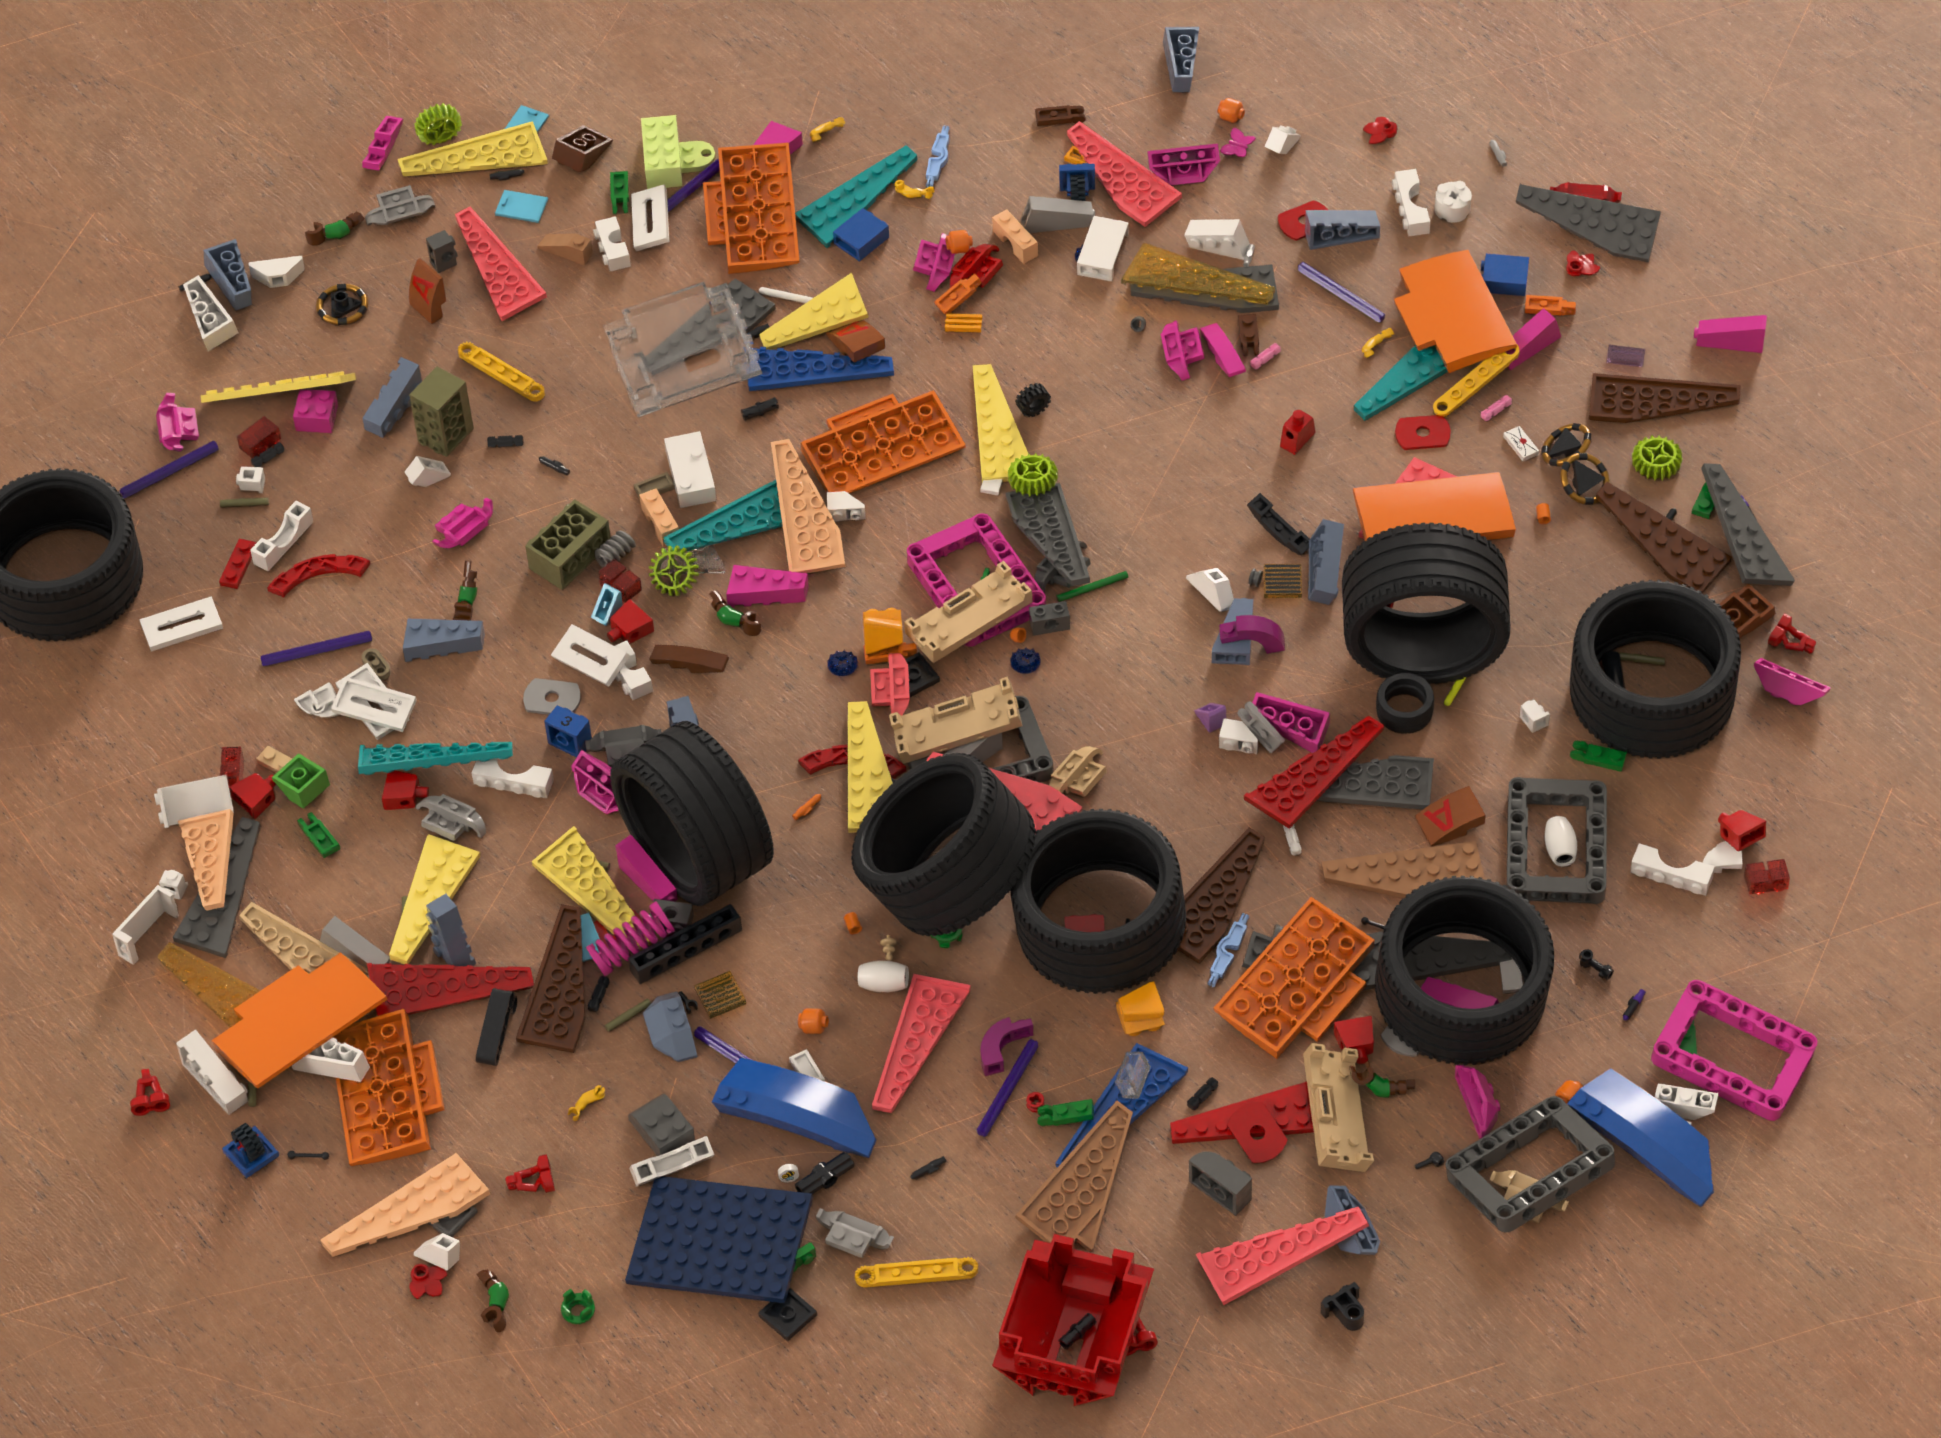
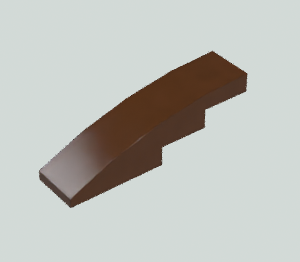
M655 645L649 660L652 664H669L671 668H688L691 673L724 672L729 656L694 647Z

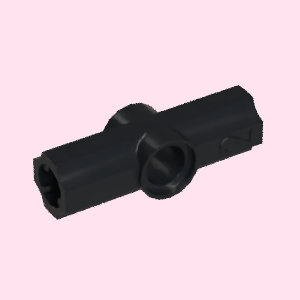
M842 1152L827 1163H818L809 1175L795 1183V1188L797 1192L814 1194L822 1188L828 1189L836 1183L838 1177L854 1167V1162L847 1152Z

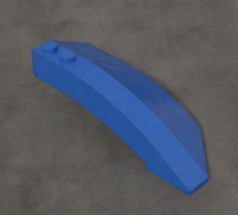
M740 1058L721 1081L712 1100V1103L721 1113L771 1125L828 1145L835 1150L869 1158L876 1143V1138L854 1093L817 1078L778 1066Z
M1610 1068L1580 1088L1567 1103L1593 1129L1628 1152L1665 1181L1672 1189L1699 1207H1702L1714 1193L1708 1139L1662 1102Z

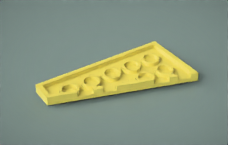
M852 273L760 333L763 347L774 350L868 318Z

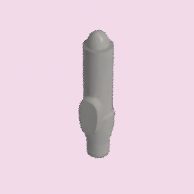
M1491 140L1489 144L1496 159L1502 167L1506 166L1504 151L1500 150L1495 140Z
M1253 244L1248 245L1244 257V267H1249L1255 249Z

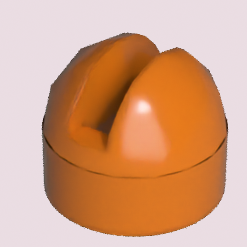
M1020 627L1012 629L1010 632L1011 640L1023 643L1026 639V630Z

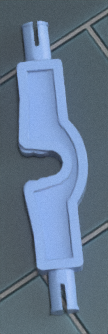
M944 125L942 127L941 133L937 134L932 146V155L938 157H930L928 159L926 171L927 188L933 186L934 181H938L941 168L948 161L949 126L945 128Z
M1242 913L1239 921H1234L1228 935L1218 943L1216 959L1210 969L1209 986L1215 987L1218 979H1223L1226 971L1232 964L1234 955L1226 951V949L1239 950L1247 930L1246 923L1249 915Z

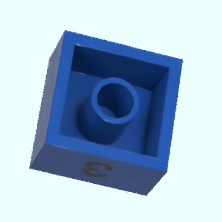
M557 705L544 721L548 744L577 758L581 750L587 751L585 741L592 738L589 720L582 715L579 716L573 713L568 708H562Z

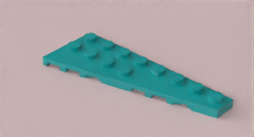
M905 145L796 212V220L826 248L830 247V243L833 241V231L862 208L867 210L876 201V198L886 191V188L891 183L894 184L897 181V177L902 172H906L918 160L917 154Z
M1415 345L1354 404V411L1366 421L1447 373L1448 371L1435 345L1418 351Z
M776 480L665 536L663 542L667 547L672 546L673 551L676 545L680 547V551L683 547L687 549L686 551L782 527Z
M475 742L467 746H459V743H453L450 747H442L441 743L411 744L409 747L394 744L390 748L383 747V744H377L376 748H365V745H360L358 771L359 774L372 775L375 772L381 771L384 773H390L399 769L408 771L416 767L449 766L452 763L459 762L467 764L476 760L481 762L494 758L503 760L513 756L512 742L486 743L485 746H481V744Z

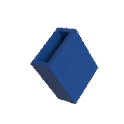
M864 208L833 231L834 244L859 262L889 238L887 223L881 221L872 212H868Z
M1486 253L1485 261L1481 260L1480 271H1484L1481 276L1490 293L1525 296L1529 257Z

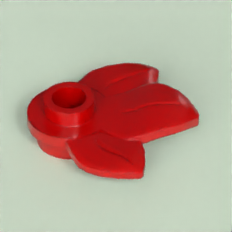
M1377 117L1375 122L1368 123L1363 128L1364 132L1371 134L1369 144L1381 143L1386 138H1392L1397 134L1398 130L1396 123L1390 122L1386 117Z
M1573 250L1567 255L1566 260L1568 264L1566 271L1571 276L1593 275L1600 270V266L1594 264V254L1579 256Z
M415 1265L411 1270L412 1281L409 1285L413 1297L419 1299L425 1293L432 1297L440 1296L443 1289L440 1280L447 1276V1272L438 1266Z

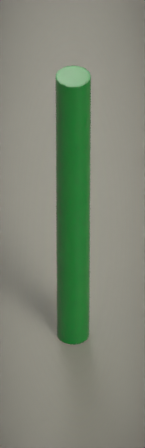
M1124 571L1056 595L1057 600L1061 602L1128 578V573Z

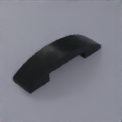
M1261 493L1247 504L1258 522L1282 545L1301 556L1309 549L1310 538L1301 530L1297 532L1272 509L1273 504Z

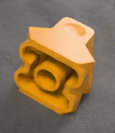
M888 608L885 611L869 609L863 612L866 654H872L903 644L901 610Z
M1154 981L1148 982L1118 999V1002H1115L1117 1013L1126 1035L1137 1036L1143 1030L1157 1031L1162 1025H1165L1162 1018L1164 1016V1008Z

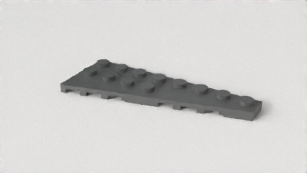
M1704 463L1701 470L1742 583L1792 586L1795 582L1793 576L1721 464Z
M242 817L231 835L224 907L206 911L198 892L173 936L174 942L223 958L227 957L229 943L231 944L232 931L236 924L237 912L240 909L245 889L246 877L249 874V865L252 862L254 846L257 843L261 827L260 822Z

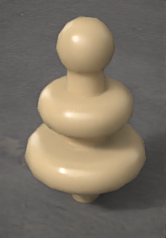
M886 935V938L882 939L880 944L884 946L883 952L887 953L886 960L891 961L893 959L891 953L895 951L893 946L897 944V941L890 938V935Z

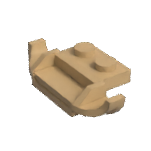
M1091 746L1083 747L1077 751L1073 750L1053 772L1049 785L1061 793L1068 794L1072 792L1085 797L1107 772L1105 766L1093 761V757L1096 754H1103L1102 750Z
M1513 1170L1504 1172L1493 1171L1489 1179L1492 1183L1507 1190L1504 1196L1506 1200L1539 1181ZM1565 1198L1550 1208L1564 1212L1569 1201ZM1543 1212L1531 1219V1221L1539 1223Z

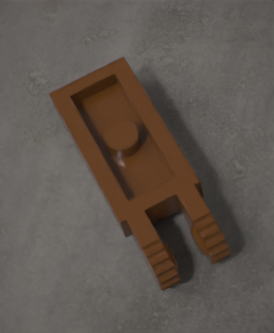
M1067 105L1036 108L1037 126L1072 122L1076 124L1079 121L1083 123L1086 121V117L1083 114L1085 111L1084 107Z
M1256 314L1238 315L1243 356H1248V347H1253L1254 354L1259 355Z

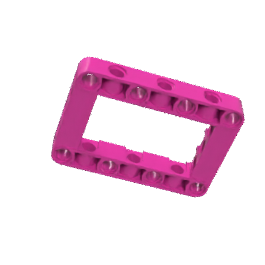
M985 513L977 514L907 547V563L938 608H941L943 603L958 594L934 560L942 556L946 557L948 553L957 549L961 550L964 546L975 541L982 543L987 550V555L995 566L1004 561L1011 568L1012 575L1020 583L1024 582L1032 590L1031 604L964 644L968 647L976 646L985 640L1029 621V607L1046 604V596L993 520Z
M1692 980L1687 985L1658 1037L1652 1051L1651 1061L1657 1067L1709 1092L1718 1093V1096L1767 1120L1775 1121L1783 1113L1814 1055L1818 1042L1815 1035L1701 980ZM1699 1010L1790 1054L1789 1058L1785 1060L1781 1073H1778L1772 1089L1765 1090L1732 1071L1728 1072L1699 1055L1690 1054L1679 1048Z

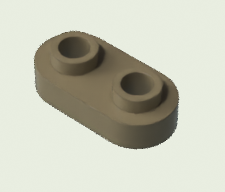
M367 649L362 653L363 665L368 663L381 681L390 676V666L378 650Z

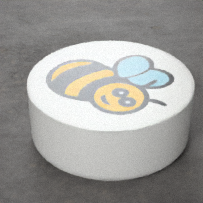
M794 1164L781 1166L778 1169L779 1179L787 1183L795 1181L799 1177L798 1167Z

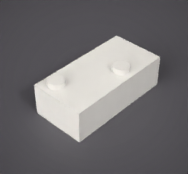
M701 432L664 438L666 455L680 508L716 501L715 486Z

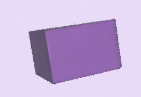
M1209 703L1194 710L1209 733L1221 728L1223 718L1226 719L1225 705Z

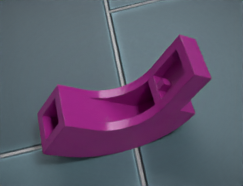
M1255 615L1236 616V621L1219 624L1222 644L1239 640H1254L1263 645L1267 654L1285 651L1284 633L1280 626L1270 619Z
M1007 1017L988 1029L982 1039L980 1049L981 1066L985 1076L1004 1072V1060L1001 1051L1005 1045L1015 1040L1034 1036L1031 1018L1011 1023L1010 1017Z

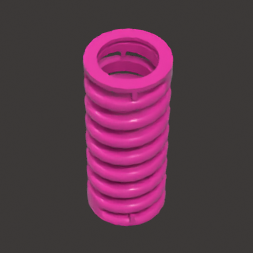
M657 901L649 905V911L653 919L645 910L640 911V917L643 923L636 916L631 917L634 929L628 922L622 923L626 936L619 928H614L613 933L617 941L607 933L604 935L608 947L600 939L595 941L599 953L595 950L593 943L586 947L605 977L613 972L610 960L617 967L622 966L619 954L625 961H629L628 958L631 956L629 950L633 954L640 952L637 943L643 949L649 947L646 937L651 943H657L658 939L654 930L661 938L667 936L666 931L668 934L676 931Z

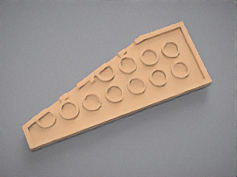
M789 439L771 442L789 571L813 573L846 567L841 532L799 459Z
M455 1153L322 1238L321 1243L331 1256L334 1257L355 1250L357 1246L368 1242L369 1245L377 1243V1239L386 1236L389 1239L416 1230L420 1225L429 1222L434 1224L439 1222L438 1219L447 1216L449 1218L455 1217L489 1196L490 1191L460 1156Z

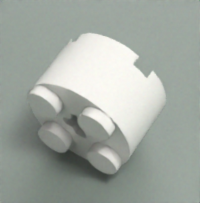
M1463 181L1448 182L1438 186L1434 210L1440 219L1444 218L1447 222L1455 223L1464 220L1469 214L1472 194Z

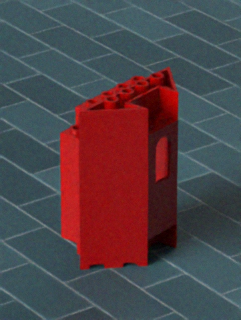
M1054 1234L1051 1243L1034 1240L1032 1249L1026 1251L1000 1328L999 1347L992 1366L1032 1396H1034L1036 1387L1043 1391L1050 1390L1063 1396H1073L1074 1406L1114 1396L1154 1268L1134 1264V1253L1114 1248L1112 1258L1074 1249V1238ZM1087 1313L1092 1314L1097 1323L1082 1338L1084 1341L1076 1366L1056 1361L1061 1347L1058 1339L1070 1330L1072 1324L1079 1322Z

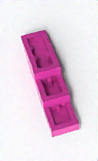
M392 116L384 118L374 132V140L368 147V154L362 161V168L378 171L381 169L395 143L403 123V118Z
M1217 323L1200 328L1202 337L1207 341L1208 349L1215 355L1216 363L1228 377L1246 372L1239 355Z

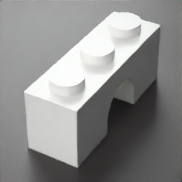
M616 216L595 221L596 229H593L595 239H599L598 248L600 253H604L602 255L604 265H608L610 272L631 267L625 242L616 243L622 241Z
M628 641L615 645V647L630 655L615 677L618 682L621 681L624 693L626 695L629 694L633 701L653 692L652 680L644 667L630 670L637 663L635 653Z

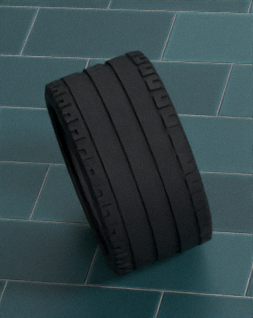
M57 468L56 470L48 469V471L40 470L38 473L32 472L30 475L26 474L22 478L18 477L16 478L17 480L10 481L8 485L2 486L0 490V622L5 627H9L11 631L15 630L17 634H22L24 637L29 636L30 639L66 641L67 639L74 640L76 637L82 638L84 635H91L92 632L96 633L99 629L106 628V625L112 624L113 620H117L120 615H123L125 609L130 607V603L134 602V597H137V591L140 590L143 578V560L130 510L120 492H117L115 487H112L109 482L106 483L103 478L100 479L97 475L93 476L89 472H79L76 469L69 470L66 468L64 470ZM81 529L94 532L109 540V544L103 554L92 565L67 578L52 581H34L18 577L6 570L12 556L24 544L51 531Z
M1413 523V525L1406 524L1402 527L1396 526L1394 529L1389 528L1387 531H1381L1380 534L1367 538V541H1363L1348 556L1342 576L1344 638L1349 654L1353 660H1356L1357 664H1360L1362 668H1366V671L1386 679L1400 673L1415 674L1425 679L1431 685L1433 683H1447L1448 681L1454 682L1457 679L1461 680L1464 677L1477 674L1478 671H1483L1485 667H1489L1491 663H1494L1500 657V654H1503L1509 642L1511 629L1507 568L1500 550L1490 540H1487L1486 537L1480 536L1479 533H1474V531L1467 530L1464 527L1451 526V524ZM1418 596H1443L1466 602L1448 610L1427 613L1405 612L1387 607V605L1393 602Z
M1642 580L1638 583L1632 582L1629 585L1626 583L1622 587H1616L1614 590L1611 589L1608 593L1602 594L1601 598L1598 597L1595 602L1590 604V608L1586 609L1579 620L1575 632L1570 672V696L1575 714L1579 717V721L1583 723L1584 728H1588V732L1594 734L1596 739H1600L1601 743H1606L1608 747H1613L1615 750L1632 754L1631 756L1638 755L1640 758L1648 757L1652 759L1657 757V759H1661V757L1670 758V756L1677 757L1679 754L1685 755L1686 752L1691 753L1694 749H1700L1702 745L1712 741L1714 736L1719 734L1720 730H1723L1734 707L1741 662V644L1737 628H1735L1734 622L1731 621V617L1726 614L1725 609H1721V605L1716 604L1714 599H1710L1707 594L1704 595L1699 590H1694L1693 587L1689 588L1684 584L1679 585L1677 582L1669 583L1670 581L1661 582V580H1648L1644 582ZM1640 641H1657L1678 646L1693 654L1704 664L1711 677L1700 687L1683 695L1665 698L1647 697L1630 692L1614 683L1603 672L1599 662L1602 660L1601 657L1604 653L1613 651L1626 644Z
M689 721L679 722L612 764L610 769L612 791L628 831L674 885L677 895L685 901L696 906H703L771 863L774 855L772 835L757 796L727 751L698 725Z
M950 753L949 755L944 754L943 756L931 758L929 761H924L921 765L919 764L915 768L910 769L878 797L871 809L868 810L867 815L859 826L860 828L856 832L855 842L852 845L851 859L854 873L858 879L901 924L918 935L940 936L944 933L949 934L951 931L955 932L966 925H970L973 921H977L979 917H983L986 912L992 910L1011 891L1010 889L1015 886L1016 881L1020 879V875L1029 863L1028 860L1031 858L1033 846L1035 845L1036 829L1034 828V820L1025 806L983 762L970 754ZM959 829L956 835L938 853L928 859L947 837Z
M1090 809V811L1082 810V812L1078 813L1076 811L1070 815L1066 814L1065 817H1058L1057 820L1050 821L1048 825H1043L1041 830L1035 832V845L1033 846L1031 858L1028 860V865L1020 875V879L1016 881L1015 886L1010 889L1018 939L1029 963L1033 965L1036 971L1039 970L1040 975L1045 976L1047 980H1052L1054 984H1060V987H1067L1068 990L1075 989L1076 992H1093V994L1098 992L1103 994L1108 991L1112 993L1115 990L1122 991L1127 987L1129 989L1136 984L1137 986L1140 982H1145L1149 977L1155 976L1156 972L1159 973L1162 970L1161 968L1165 967L1167 962L1171 961L1173 955L1176 954L1177 948L1180 947V942L1183 940L1186 926L1185 900L1180 865L1174 848L1168 842L1167 837L1163 836V833L1158 831L1157 827L1151 826L1150 822H1145L1143 818H1137L1134 814L1129 815L1128 812L1122 813L1120 810L1112 811V809ZM1112 870L1128 873L1146 882L1156 892L1150 905L1134 920L1118 928L1101 932H1081L1067 929L1054 923L1041 912L1046 899L1058 886L1075 876L1092 871Z
M1444 877L1443 880L1436 879L1432 883L1431 881L1427 882L1425 886H1419L1417 890H1412L1411 894L1408 893L1391 912L1381 938L1375 973V992L1378 1007L1380 1008L1381 1015H1384L1385 1023L1387 1022L1388 1027L1393 1029V1034L1398 1036L1401 1042L1404 1041L1406 1046H1411L1413 1051H1419L1421 1055H1427L1429 1059H1437L1438 1062L1446 1061L1447 1064L1451 1062L1455 1063V1065H1459V1063H1463V1065H1468V1063L1476 1065L1479 1062L1481 1064L1486 1061L1492 1062L1496 1058H1502L1503 1055H1509L1511 1051L1514 1052L1518 1046H1522L1523 1042L1527 1041L1529 1036L1533 1034L1544 1013L1554 969L1553 940H1551L1548 925H1545V920L1541 917L1540 912L1536 911L1535 906L1529 904V900L1524 899L1523 895L1515 893L1516 890H1510L1508 886H1502L1497 881L1492 882L1491 879L1484 880L1482 879L1483 877ZM1446 933L1472 934L1488 939L1505 950L1519 967L1524 979V985L1509 999L1493 1006L1477 1009L1454 1007L1432 998L1420 989L1408 973L1404 958L1416 945L1428 938Z

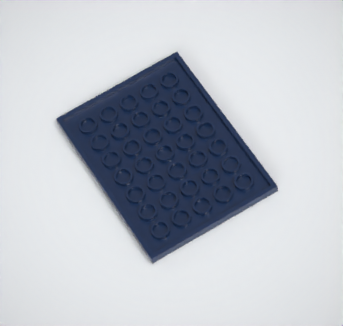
M664 1176L654 1179L625 1278L626 1284L785 1303L813 1196L810 1193Z

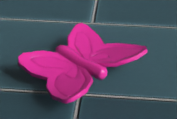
M1233 128L1231 131L1232 140H1229V144L1222 146L1220 153L1245 157L1247 145L1255 141L1256 137L1244 136L1240 130Z

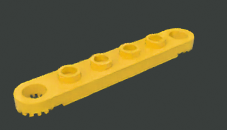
M463 342V344L458 346V355L461 359L531 401H540L544 398L545 390L542 384L540 385V383L535 382L532 378L484 349L478 348L471 342ZM470 349L471 351L470 353L468 352V354H465V352L463 353V350ZM534 390L540 391L539 394L537 393V395L532 394L531 392Z
M1517 345L1514 348L1515 353L1507 354L1505 351L1485 359L1434 402V413L1447 417L1451 412L1459 408L1518 358L1520 354L1519 346ZM1441 404L1448 407L1445 411L1438 410Z
M964 1257L959 1259L946 1258L875 1264V1266L864 1265V1267L860 1266L855 1271V1281L860 1287H877L971 1279L978 1274V1263L972 1257ZM969 1264L972 1265L974 1268L972 1269V1271L970 1270V1272L964 1271V1269H962L963 1266ZM863 1273L871 1275L869 1280L867 1279L866 1281L861 1280L859 1277Z

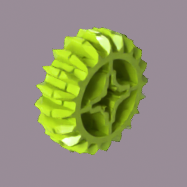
M442 103L440 106L438 104L434 107L430 106L429 109H424V112L419 113V117L415 118V132L419 139L427 145L430 143L435 145L436 143L446 142L449 139L452 140V137L457 136V132L461 131V116L455 107H452L450 104L445 105Z
M1651 435L1650 439L1644 437L1643 441L1639 440L1632 453V464L1636 472H1640L1641 476L1646 475L1647 479L1652 477L1654 481L1657 478L1663 481L1664 477L1670 479L1671 475H1675L1679 471L1683 459L1678 444H1674V440L1668 441L1667 436L1661 438L1660 435L1657 438Z
M1028 453L1027 456L1021 455L1020 459L1015 458V461L1011 463L1008 470L1009 484L1012 489L1016 490V493L1021 492L1022 496L1028 494L1029 497L1032 494L1036 496L1039 493L1045 494V491H1051V488L1055 487L1058 479V469L1054 461L1050 460V457H1044L1043 454L1040 456L1036 453L1034 455Z
M676 545L673 551L672 546H668V552L665 548H661L662 555L656 552L655 556L658 559H651V562L655 563L654 566H649V569L654 570L653 573H649V576L655 577L651 583H658L655 588L657 590L662 588V594L668 591V595L673 596L675 591L676 596H680V589L686 594V586L692 589L693 586L690 582L697 583V580L693 578L694 575L699 576L698 572H694V569H698L699 565H693L697 559H690L693 553L688 552L686 554L687 549L684 547L680 551V547ZM674 555L682 557L687 566H679ZM669 557L667 567L660 570L663 561ZM673 566L674 568L682 569L676 571L675 575L668 573L670 570H673ZM688 571L686 579L679 584L681 574ZM661 576H669L673 586L667 585Z

